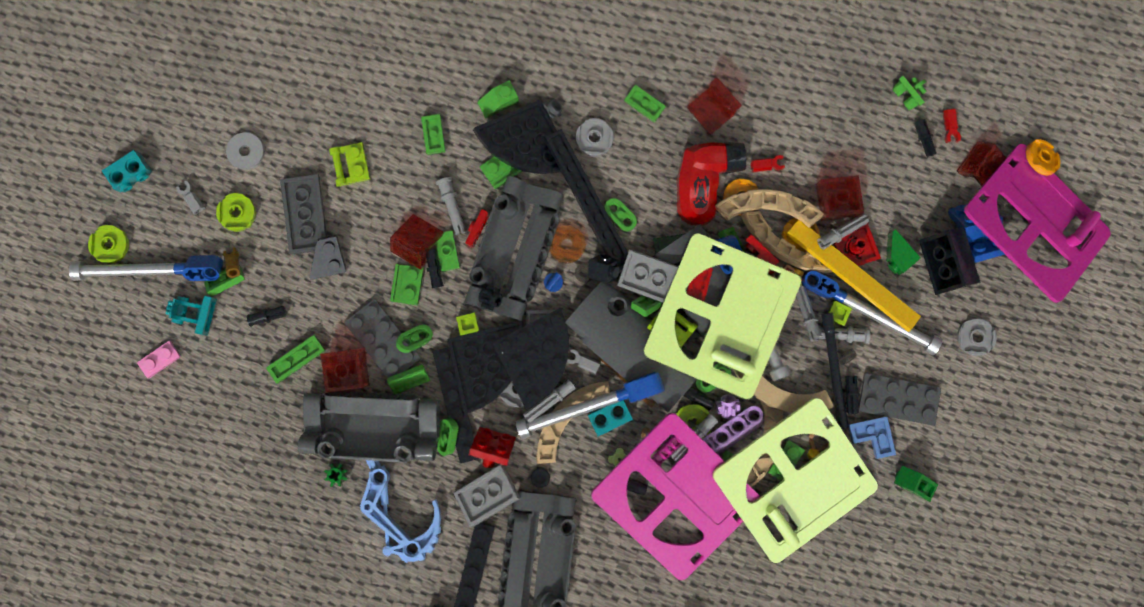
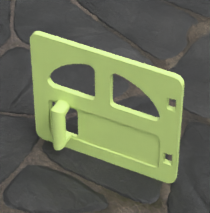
M695 234L689 241L644 347V354L650 359L744 399H749L756 391L799 290L801 279L798 275L702 234ZM712 245L724 249L722 254L718 255L711 252ZM721 264H727L733 268L730 280L717 307L687 295L686 287L704 270ZM769 269L780 273L778 279L767 275ZM679 308H684L711 321L695 359L686 357L677 342L675 315ZM721 345H727L750 355V362L721 351ZM714 361L744 373L743 378L739 379L713 367Z
M819 398L810 399L713 471V479L765 554L774 563H779L876 492L878 484L824 402ZM825 417H827L830 423L832 424L827 428L822 422V420ZM798 434H815L829 441V446L799 469L794 468L780 447L782 439ZM767 453L783 475V480L754 502H748L746 498V483L749 473L762 454ZM857 465H859L862 471L864 472L861 473L859 476L854 470V467H856ZM779 505H783L797 526L796 530L793 531L777 508ZM768 515L784 539L779 542L776 541L762 520L764 516Z

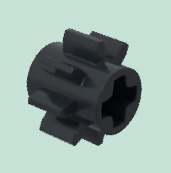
M490 285L487 286V289H482L478 296L479 302L482 303L481 307L492 311L494 307H499L503 299L502 294L499 293L500 289Z

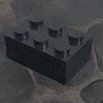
M964 227L950 229L919 240L935 295L981 283Z

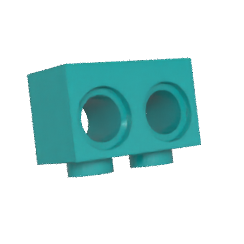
M133 150L103 169L102 172L112 188L121 193L131 190L133 188L132 185L136 182L145 181L149 174L152 173V170L142 155ZM139 164V169L134 172V167ZM123 174V179L118 182V177Z
M624 400L602 409L591 411V414L587 415L597 436L603 435L633 420ZM615 406L622 407L623 415L621 417L613 415L612 410ZM599 414L604 415L606 418V422L602 426L595 423V417Z

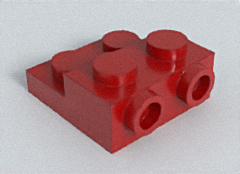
M750 235L745 240L747 242L745 246L753 254L755 252L758 253L756 258L779 267L777 264L780 261L754 236ZM769 269L768 274L772 275L775 271Z

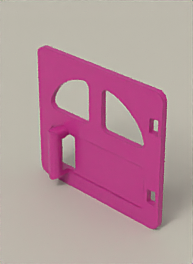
M1019 144L967 203L964 212L1052 302L1058 303L1072 289L1109 239L1111 232L1100 220L1101 214L1098 211H1091L1054 173L1046 176L1036 172L1026 158L1027 146ZM1012 159L1016 163L1014 167L1008 164ZM982 194L987 198L984 203L979 200ZM999 194L1028 221L1027 227L1015 241L1011 240L1001 223L997 208ZM1074 216H1077L1082 223L1073 234L1066 237L1063 234V230ZM1091 231L1090 236L1087 238V240L1084 242L1081 248L1078 249L1076 246L1081 244ZM1039 234H1041L1067 260L1068 267L1055 269L1041 265L1028 257L1027 250Z
M675 413L667 414L591 492L592 499L678 580L687 579L743 522L740 517L737 520L733 518L737 513L713 479V471L725 461ZM673 434V436L650 458V455H651L670 435ZM681 444L685 445L688 448L687 453L669 471L665 472L661 464ZM633 471L640 472L664 495V499L643 520L635 519L627 500V482ZM746 483L747 501L754 502L760 496ZM674 509H678L703 532V537L689 544H674L653 536V530ZM699 552L701 556L693 563L690 559Z

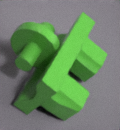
M903 75L892 88L898 97L905 91L911 95V97L903 102L908 110L924 104V100L916 90L918 89L922 95L927 92L923 87L927 82L925 79L919 82L914 77L911 81L915 86L912 87Z

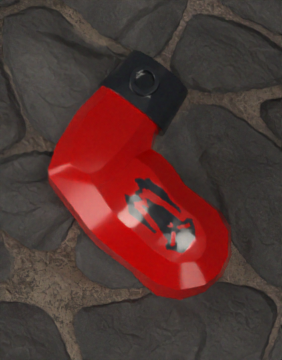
M709 142L686 148L682 154L677 175V212L684 222L691 226H698L700 224L703 226L716 217L717 210L715 205L718 204L717 189L719 175L723 172L728 174L746 169V149L744 143Z

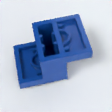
M967 204L948 209L949 217L957 224V228L964 227L975 263L1005 255L966 216L964 208ZM999 214L1001 223L1003 225V217Z

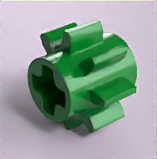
M332 463L330 464V470H324L327 473V478L324 481L329 480L331 487L335 483L339 487L343 486L342 480L349 479L345 476V473L349 470H343L342 463H339L337 467ZM335 472L340 473L338 478H333L332 475L335 474Z

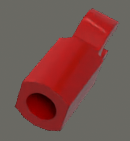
M944 110V127L947 130L945 142H951L950 136H954L956 142L961 141V134L957 131L959 128L957 110Z
M778 155L774 159L762 158L751 160L752 173L769 171L772 168L778 171L783 170L785 165L779 166L777 160H782L784 156Z

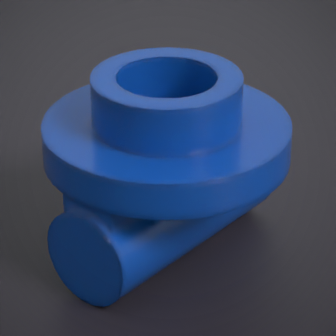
M550 273L545 277L544 286L548 291L557 292L562 288L563 280L559 273Z

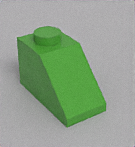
M509 80L491 89L477 103L485 119L519 103V99Z

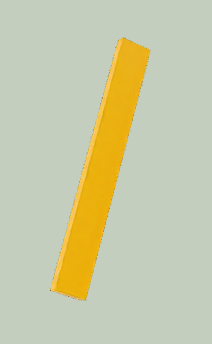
M800 220L786 234L907 332L911 331L921 316L834 246L830 245L824 250L821 249L817 241L821 236L811 228H808Z

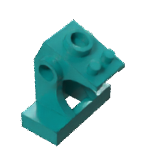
M177 296V299L168 301L165 314L169 315L168 318H172L171 322L183 325V322L186 321L197 324L195 333L208 336L217 299L204 296L202 305L190 303L189 298ZM188 306L198 308L196 320L185 317Z

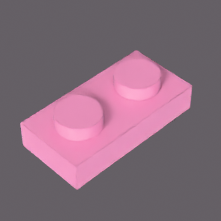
M168 341L138 361L137 364L145 376L151 378L179 359L181 355L173 343Z

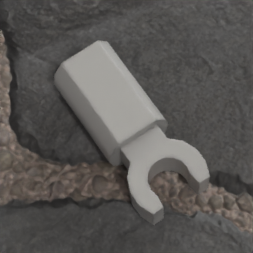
M185 181L186 190L182 191L179 186L176 187V190L181 195H184L183 199L192 213L196 215L203 211L205 207L196 193L192 192V185Z
M574 349L570 350L571 353L576 355V358L574 360L567 359L569 364L577 363L579 364L578 367L596 374L601 362L586 355L580 356Z

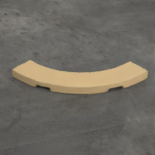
M770 189L749 190L746 193L735 194L715 205L716 210L727 221L747 211L767 209L789 214L810 228L824 215L823 212L806 200L803 201L787 192Z
M760 211L742 213L741 217L750 233L777 258L807 271L833 273L809 252L800 251L795 248L796 246L788 243L783 238L779 239L772 232L773 229L767 224Z
M733 369L737 377L742 379L744 373ZM763 376L754 393L756 398L764 404L787 413H793L812 398L821 399L828 409L834 408L826 390L813 394L790 393L777 388Z
M609 381L590 384L578 389L560 402L553 412L609 393ZM571 419L542 429L537 448V464L556 462V452L560 436Z
M760 401L764 415L765 433L784 419L783 411L774 409ZM767 453L762 454L753 465L747 479V484L750 487L756 485L766 475L772 464H774Z

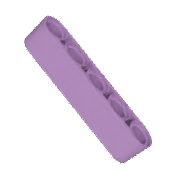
M751 406L702 440L715 453L720 455L763 424L762 410L757 406ZM753 414L759 415V418L757 420H751L750 416ZM737 425H742L743 429L741 431H735L734 427ZM720 436L727 437L725 442L717 441Z

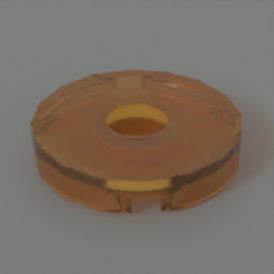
M569 225L561 226L556 229L549 252L558 262L564 264L574 263L584 254L586 248L585 237L576 227ZM566 239L570 240L573 244L569 250H565L561 246V243Z

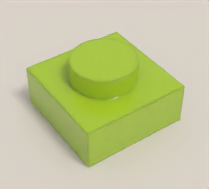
M834 300L828 313H833L834 323L845 326L852 308Z
M475 312L456 317L460 336L480 331Z

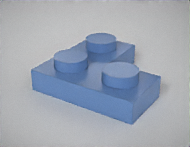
M887 417L848 424L852 444L871 440L875 459L896 455Z

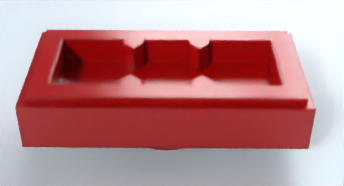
M481 209L476 221L471 222L468 229L470 233L465 242L466 246L474 248L489 218L487 211Z
M710 267L704 270L689 283L686 291L687 295L700 301H705L713 268Z

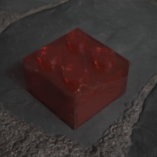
M859 175L821 179L816 183L819 210L824 213L821 221L852 218L864 213Z
M365 347L320 354L325 392L358 389L370 385Z

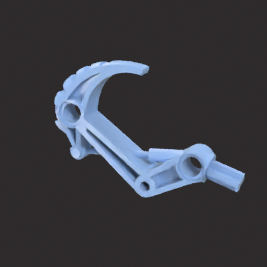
M366 460L371 472H369L368 483L360 509L362 513L385 531L386 546L383 548V554L385 556L391 554L399 555L406 563L409 561L425 560V554L433 552L435 549L434 543H438V534L441 533V512L437 499L432 501L434 519L430 528L424 534L411 539L388 515V482L390 480L388 470H386L384 465L381 466L379 461ZM377 472L384 474L383 482L376 480ZM380 499H381V505H383V509H382L381 506L379 505ZM389 536H391L399 544L394 546L390 545ZM410 543L417 545L418 551L416 553L410 552L408 548Z

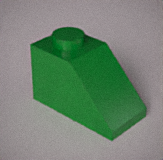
M895 229L888 234L886 261L889 263L888 268L893 273L900 275L913 266L921 257Z
M901 466V469L896 473L894 481L899 487L931 502L938 487L937 483L925 475L905 466Z

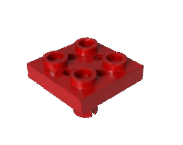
M868 223L843 237L841 242L833 243L837 250L857 266L881 259Z
M479 427L469 455L484 459L482 464L486 468H493L495 462L507 466L516 437L496 432L489 428Z

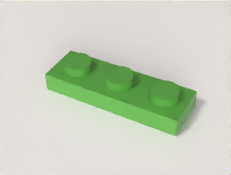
M313 335L267 366L266 369L276 384H279L326 350L317 336Z

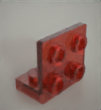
M716 78L711 82L707 90L687 106V109L704 129L712 135L736 115L742 105L725 85Z
M977 141L957 169V172L962 176L975 178L982 187L1006 157L995 143Z
M412 214L390 237V251L421 270L426 265V253L443 236V231Z

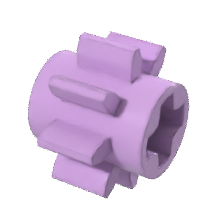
M733 395L722 396L721 401H716L718 415L721 414L726 419L734 418L736 412H740L739 399H736Z

